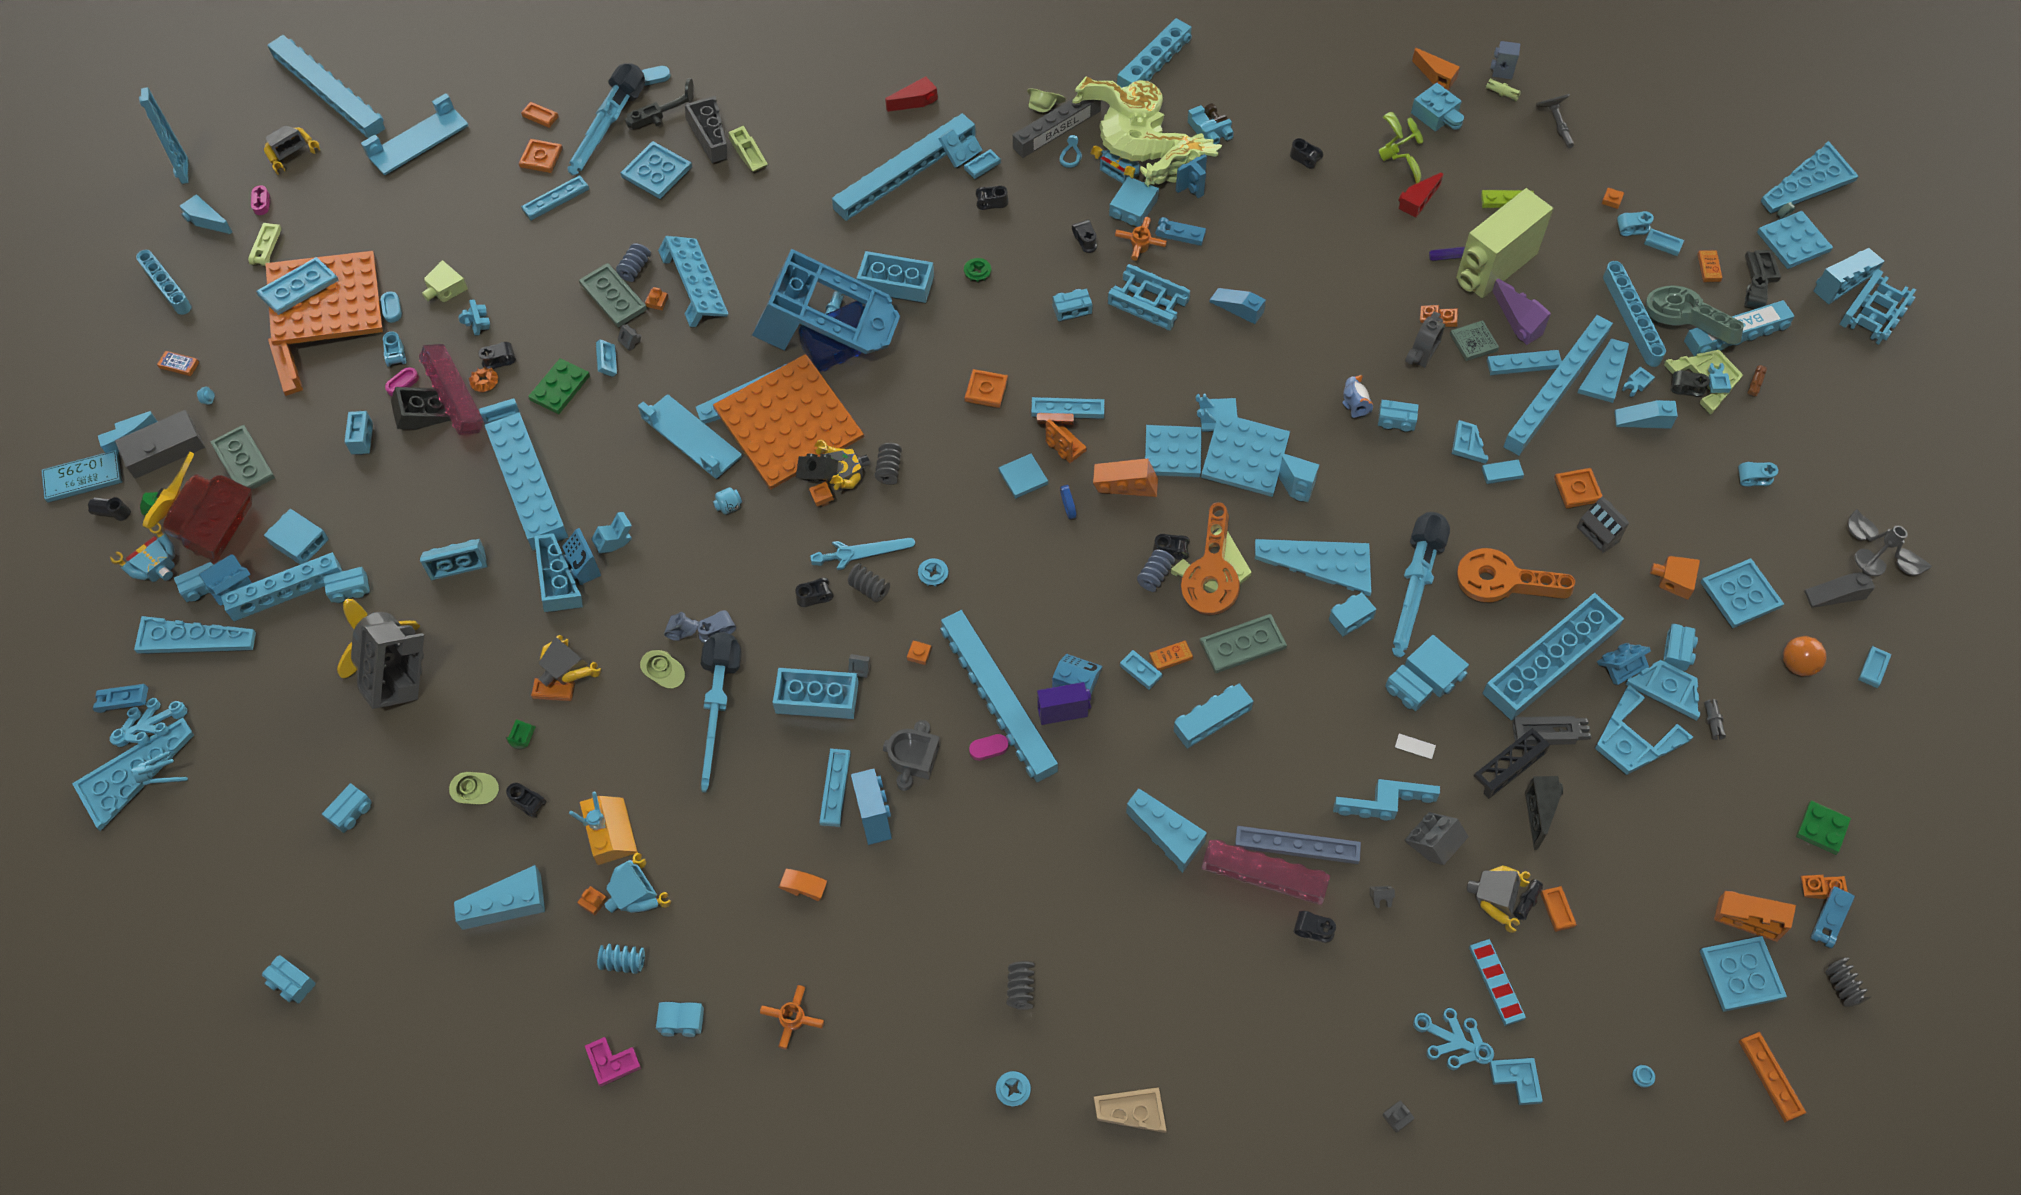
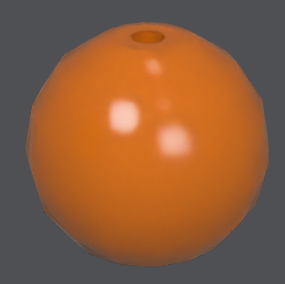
M1808 636L1792 639L1788 642L1783 652V661L1786 667L1793 674L1803 677L1812 676L1820 672L1827 660V653L1822 643L1816 638Z

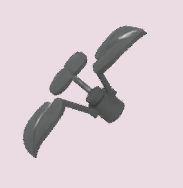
M1858 509L1849 517L1848 529L1857 539L1873 541L1885 536V546L1876 555L1868 549H1860L1855 553L1854 557L1857 565L1867 575L1880 576L1885 572L1886 564L1878 557L1888 547H1897L1895 557L1898 559L1897 565L1906 574L1912 576L1920 575L1932 567V565L1915 553L1901 548L1905 543L1904 539L1908 536L1907 531L1903 527L1894 526L1891 530L1888 529L1886 532L1878 534L1877 527L1864 517Z

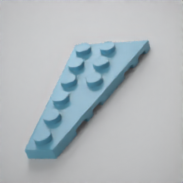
M1828 141L1811 158H1808L1798 166L1791 175L1785 177L1778 186H1775L1761 199V203L1770 213H1773L1789 202L1794 205L1852 183L1859 176Z
M1255 539L1256 560L1274 566L1287 567L1290 571H1299L1305 573L1308 577L1333 585L1339 584L1347 587L1348 590L1354 591L1355 589L1364 592V595L1371 596L1369 543Z
M184 718L169 725L168 732L165 735L158 736L154 734L149 737V741L145 745L137 744L72 783L98 830L101 831L145 786L143 782L136 783L132 768L165 752L170 754L150 766L170 760L194 736ZM160 767V768H157V769L152 770V771H153V777H154L163 767Z

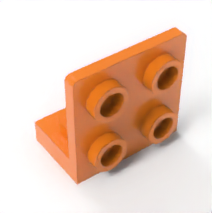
M1050 419L1046 420V443L1049 447H1053L1062 459H1066L1071 463L1086 452V446L1065 426L1061 425L1058 427Z

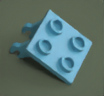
M1199 394L1196 395V401L1200 405V409L1197 410V416L1201 419L1202 431H1214L1219 412L1237 417L1236 398L1209 399L1206 394H1203V397H1200Z

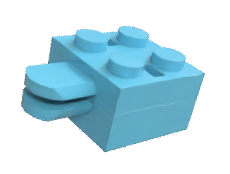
M1438 83L1414 99L1411 113L1434 131H1437L1445 124L1454 130L1459 129L1464 120V115L1459 112L1461 100Z

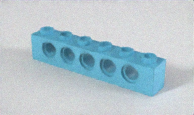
M1175 18L1117 75V85L1123 88L1138 80L1150 81L1152 76L1157 71H1160L1162 66L1169 62L1176 52L1178 53L1184 44L1191 40L1192 27Z
M332 552L221 595L225 611L233 621L324 587V576L342 572V569Z

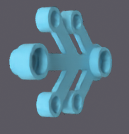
M151 698L146 702L148 709L142 717V713L137 707L128 710L127 715L129 718L122 728L113 731L110 736V742L118 747L125 746L129 742L145 745L149 741L146 733L163 736L168 732V727L165 723L153 724L170 716L174 719H180L187 714L188 709L182 702L174 701L169 705V709L152 717L161 704L156 698ZM140 718L138 723L133 726L134 722Z
M1447 1008L1443 1013V1019L1449 1023L1453 1033L1432 1024L1430 1016L1425 1013L1416 1015L1413 1026L1418 1032L1428 1031L1449 1042L1440 1046H1430L1426 1052L1430 1060H1437L1440 1055L1464 1049L1470 1053L1459 1057L1455 1055L1450 1056L1447 1060V1067L1449 1069L1457 1070L1460 1065L1476 1061L1479 1064H1488L1492 1061L1494 1057L1493 1048L1482 1041L1475 1019L1467 1018L1463 1023V1029L1471 1035L1473 1041L1471 1043L1465 1039L1456 1018L1457 1012L1453 1008ZM1446 1013H1452L1453 1018H1448ZM1423 1021L1425 1027H1420L1418 1022ZM1471 1022L1474 1027L1469 1028L1466 1023ZM1430 1050H1435L1437 1056H1432ZM1479 1051H1484L1486 1057H1481ZM1450 1060L1457 1061L1458 1065H1451Z

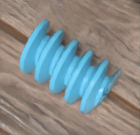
M608 944L606 949H604L603 945H601L597 965L599 970L606 968L608 971L615 969L616 972H621L623 969L624 973L631 971L633 974H637L639 971H642L645 951L644 948H641L639 953H637L636 947H633L631 952H628V946H624L623 950L620 951L619 945H616L615 949L612 950L611 944Z

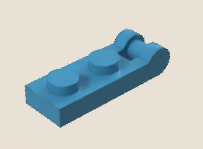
M1165 217L1159 219V227L1155 231L1158 237L1202 246L1206 228L1169 221Z
M139 684L98 690L95 695L97 701L93 705V711L103 713L105 710L145 705L148 686Z
M1832 887L1810 939L1816 942L1819 940L1825 943V946L1832 949L1855 896L1838 887ZM1823 928L1830 931L1829 935L1822 933Z

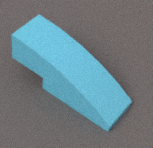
M149 411L115 423V430L98 435L100 446L105 453L114 450L119 452L115 440L158 421L152 412Z

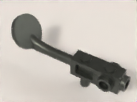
M687 78L685 94L676 100L661 106L655 102L626 114L627 118L624 119L628 128L632 127L634 130L651 122H654L655 126H660V119L663 118L662 112L686 102H691L694 93L692 78Z

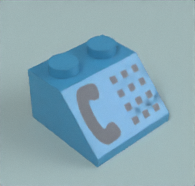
M580 528L576 529L562 546L565 552L563 557L567 565L570 564L572 567L569 571L573 579H578L580 585L600 577L601 574Z
M1065 654L1059 661L1052 677V688L1084 682L1086 689H1089L1092 695L1103 666Z

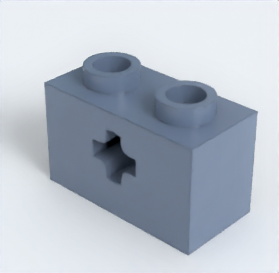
M1500 41L1499 48L1496 47L1494 52L1496 59H1492L1491 62L1492 77L1512 79L1519 57V43Z

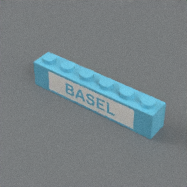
M1782 300L1732 317L1744 324L1740 342L1742 343L1747 340H1754L1762 335H1770L1775 331L1789 328L1795 316L1785 301ZM1698 327L1689 330L1684 340L1693 356L1699 353L1723 350L1728 346L1740 344H1729Z

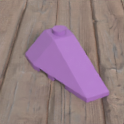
M1498 278L1495 281L1492 292L1514 333L1528 345L1543 335L1551 313L1537 300H1529L1526 298V294L1515 292L1514 287Z

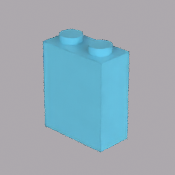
M1128 176L1110 203L1109 216L1136 227L1141 226L1144 218L1148 216L1158 200L1159 188L1151 185L1148 187L1144 182Z
M292 509L283 514L264 534L271 546L300 565L306 563L329 540L321 528Z
M1434 635L1412 653L1405 663V667L1433 688V693L1439 698L1444 693L1449 694L1454 689V684L1457 681H1463L1468 675L1466 671L1469 664Z

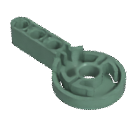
M1664 286L1653 290L1647 297L1646 311L1652 319L1668 325L1691 324L1729 344L1741 342L1744 328L1743 322L1704 303L1703 299L1691 289L1681 286Z

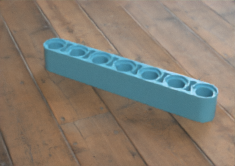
M1611 261L1607 265L1603 279L1646 364L1651 367H1657L1661 364L1666 353L1665 346L1623 265L1618 261Z

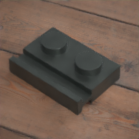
M1772 250L1746 252L1745 258L1752 278L1760 274L1764 275L1768 282H1779L1781 276Z

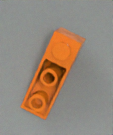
M1418 48L1414 50L1412 62L1433 84L1438 83L1446 90H1449L1457 79L1460 66Z

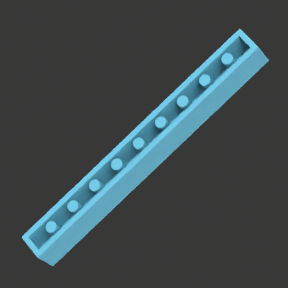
M282 35L267 45L272 56L367 138L377 135L385 129L384 119L379 113H375L370 105H365L359 96L356 97L350 88H345L343 83L339 79L336 80L330 71H325L320 63L317 64L311 55H307L301 47H297L292 39Z
M963 113L954 117L951 121L940 126L939 129L928 134L919 142L914 143L896 157L888 160L868 175L863 176L856 183L837 193L832 198L833 209L847 221L946 156L947 154L938 139L940 136L954 129L962 143L969 137L976 136L975 124Z
M1596 315L1509 432L1503 446L1504 448L1520 456L1606 339L1613 324L1612 322Z
M960 610L942 619V628H940L942 636L948 638L952 652L954 654L957 653L960 657L958 658L960 665L963 669L966 668L968 670V677L972 684L976 683L981 699L985 698L988 703L987 708L989 712L995 714L999 728L1005 730L1008 743L1011 746L1014 745L1017 750L1016 755L1018 759L1026 764L1027 767L1025 768L1029 777H1034L1035 781L1039 782L1057 773V761L963 611Z

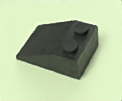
M395 387L391 398V405L397 429L415 430L456 419L450 389Z
M1534 776L1525 791L1534 850H1538L1545 839L1559 800L1563 795V785L1559 783L1558 776Z

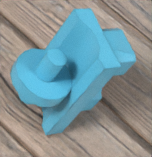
M469 300L470 308L468 311H462L458 317L459 322L466 324V326L472 325L474 335H480V330H487L490 327L489 318H480L486 316V306L476 305L475 300Z

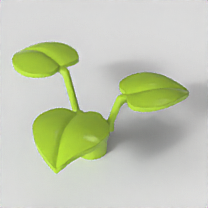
M1389 112L1383 118L1389 122L1397 136L1387 143L1386 146L1380 148L1379 154L1383 161L1390 158L1395 160L1406 157L1413 171L1415 181L1419 183L1421 171L1414 157L1409 154L1397 155V153L1399 152L1398 146L1414 136L1418 144L1423 143V136L1415 121L1410 117L1408 118V125L1413 134L1397 144L1394 143L1398 138H1403L1402 127L1397 116L1393 112Z

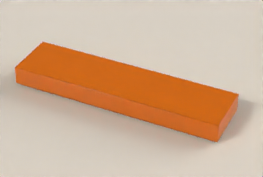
M1758 1032L1739 1040L1742 1049L1784 1122L1806 1114L1804 1107L1761 1033Z

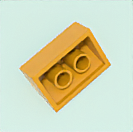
M597 796L601 813L605 819V828L593 830L589 825L586 826L592 855L597 865L638 853L624 798ZM593 798L580 802L583 818H586L587 814L595 809Z

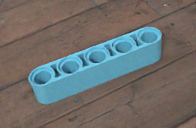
M150 250L140 251L136 258L143 270L173 309L180 315L187 314L191 310V304L184 293Z

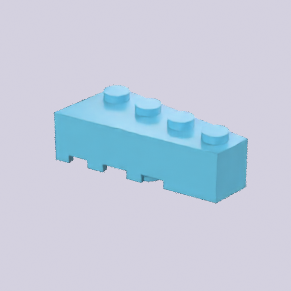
M1870 248L1859 251L1857 254L1826 268L1822 276L1816 281L1817 285L1814 292L1827 304H1831L1872 277L1877 269L1880 270L1885 261Z
M536 865L455 901L454 908L457 924L464 930L545 912L541 873Z

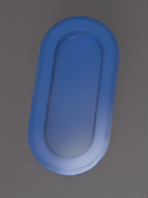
M1061 486L1060 493L1069 520L1076 518V509L1069 486Z

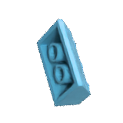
M480 539L451 544L438 549L434 548L423 552L420 557V562L431 580L487 567L485 549Z

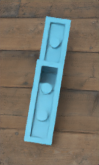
M1378 779L1375 787V801L1336 797L1333 812L1344 816L1353 814L1359 815L1362 818L1378 817L1381 820L1395 819L1398 812V797L1403 800H1421L1425 803L1436 802L1440 794V786Z

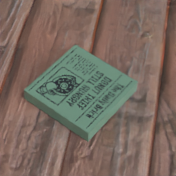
M1483 320L1451 330L1450 336L1465 361L1496 352L1499 349L1498 344Z

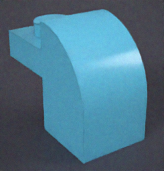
M618 512L611 525L597 527L591 540L599 553L615 551L625 546L631 540L628 532L632 525L624 512Z

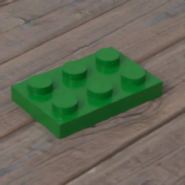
M559 358L528 396L529 400L559 415L588 380L590 374L588 371Z

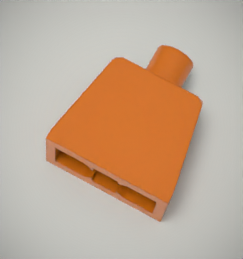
M1669 556L1664 565L1653 563L1650 574L1661 577L1659 583L1661 589L1689 600L1695 588L1700 560Z

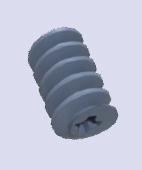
M638 243L631 244L616 267L618 275L626 281L633 282L641 268L644 267L645 262L648 261L647 257L651 256L650 250Z
M1154 550L1141 573L1137 576L1140 586L1148 591L1155 592L1156 587L1161 585L1160 581L1164 580V576L1172 568L1171 564L1175 563V558L1166 551Z

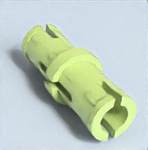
M1489 79L1488 82L1490 84L1487 83L1486 89H1490L1499 93L1500 96H1506L1515 101L1518 100L1517 96L1521 94L1520 90L1511 88L1508 84H1502L1493 79Z

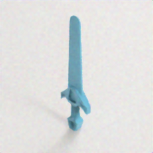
M905 538L855 546H847L836 541L832 542V545L837 548V552L828 553V555L817 552L810 557L812 565L822 566L826 560L838 559L840 563L837 566V570H841L851 560L913 547L915 540L913 538Z

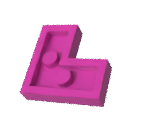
M605 1037L585 1045L600 1087L641 1069L633 1047L612 1055Z

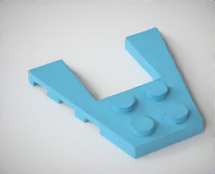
M1630 685L1626 688L1595 747L1596 750L1626 775L1681 747L1693 738L1691 734L1676 724L1653 747L1622 721L1645 699L1643 695Z

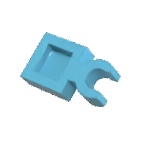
M1713 363L1708 368L1711 393H1729L1731 390L1728 373L1723 374V363H1720L1718 369L1714 368Z
M1639 367L1629 376L1628 382L1624 384L1622 390L1631 389L1630 396L1633 397L1638 389L1643 391L1653 382L1655 377L1642 367Z

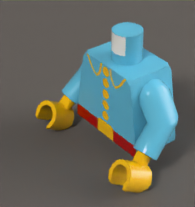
M1093 146L1090 154L1095 155L1096 159L1100 158V170L1123 184L1128 176L1130 178L1139 176L1140 164L1138 161L1120 158V156L1111 154L1110 150L1104 151L1099 146Z
M157 523L159 526L158 531H153L152 528L149 530L153 534H157L158 538L152 537L125 558L127 562L123 560V555L120 552H115L120 557V560L115 561L112 557H110V560L113 564L121 565V569L134 579H149L155 582L162 578L164 581L172 578L173 572L171 569L175 566L172 561L175 557L174 545L166 533H162V526Z
M640 853L634 854L632 861L628 860L614 869L610 883L607 885L611 898L604 904L608 911L613 913L619 908L622 911L635 913L657 908L658 905L664 908L670 906L671 900L662 901L663 898L668 897V893L663 892L659 895V898H655L657 894L641 870L646 865V859L638 861L642 858Z

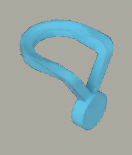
M1075 135L1068 137L1067 142L1069 145L1060 155L1059 161L1064 167H1075L1082 158V154L1077 147L1079 139ZM1073 146L1077 153L1076 161L1067 163L1063 160V157Z

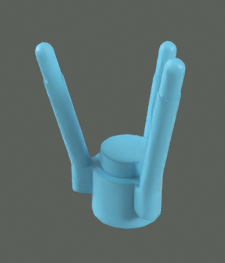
M169 752L160 754L132 768L136 783L143 782V785L187 781L188 778L150 779V777H153L152 770L174 762L173 759L150 766L168 756Z
M594 791L592 796L595 809L590 811L586 818L573 811H570L569 814L582 822L584 826L589 825L593 830L604 829L605 819L599 807L597 794Z

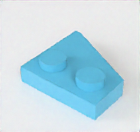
M1459 420L1456 424L1452 454L1486 464L1488 455H1485L1482 449L1484 444L1479 437L1477 425Z

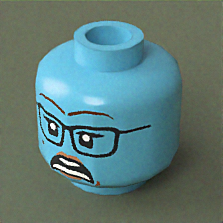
M730 487L715 494L716 500L713 501L716 510H721L725 515L738 510L740 503H742L738 491Z

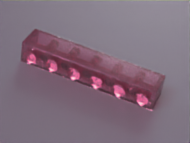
M423 345L422 351L419 354V361L423 364L426 375L431 379L432 386L436 389L439 400L443 403L445 412L452 421V426L459 435L480 433L483 419L445 345Z
M1210 839L1201 868L1319 905L1323 904L1330 875H1327L1322 870L1307 869L1302 864L1287 863L1282 858H1270L1261 852H1250L1241 846H1230L1221 840Z

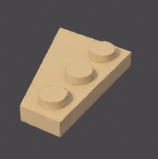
M1159 1087L1094 1097L1097 1121L1162 1133L1167 1132Z

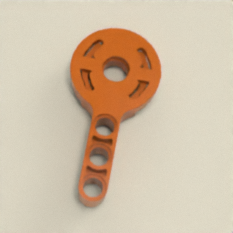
M1219 502L1214 503L1209 510L1205 554L1186 569L1181 582L1182 594L1188 605L1193 610L1205 615H1216L1228 610L1237 600L1240 591V581L1235 569L1224 560L1229 513L1226 506ZM1223 510L1222 516H1215L1216 511ZM1215 529H1222L1219 535L1212 534ZM1213 547H1220L1219 552L1215 554L1211 553V549ZM1210 580L1218 583V588L1213 593H1207L1204 590L1205 583Z
M1491 548L1476 549L1466 554L1460 561L1457 571V581L1461 590L1470 598L1480 602L1499 601L1505 597L1508 598L1512 593L1566 599L1572 595L1575 586V579L1569 574L1519 569L1506 554ZM1487 572L1490 573L1494 578L1491 580H1484L1479 575L1481 573Z

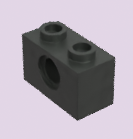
M807 453L806 456H799L796 478L807 482H830L832 477L837 475L839 460L832 459V455L820 454V457H818L816 454Z

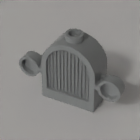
M1434 311L1431 317L1426 318L1417 334L1413 348L1406 357V363L1411 365L1415 363L1426 368L1441 342L1445 329L1440 313Z
M925 720L916 722L914 730H899L889 740L884 742L883 751L888 753L891 766L896 771L901 772L896 780L900 790L907 791L912 788V776L928 780L930 778L941 744L940 736L930 734V724Z

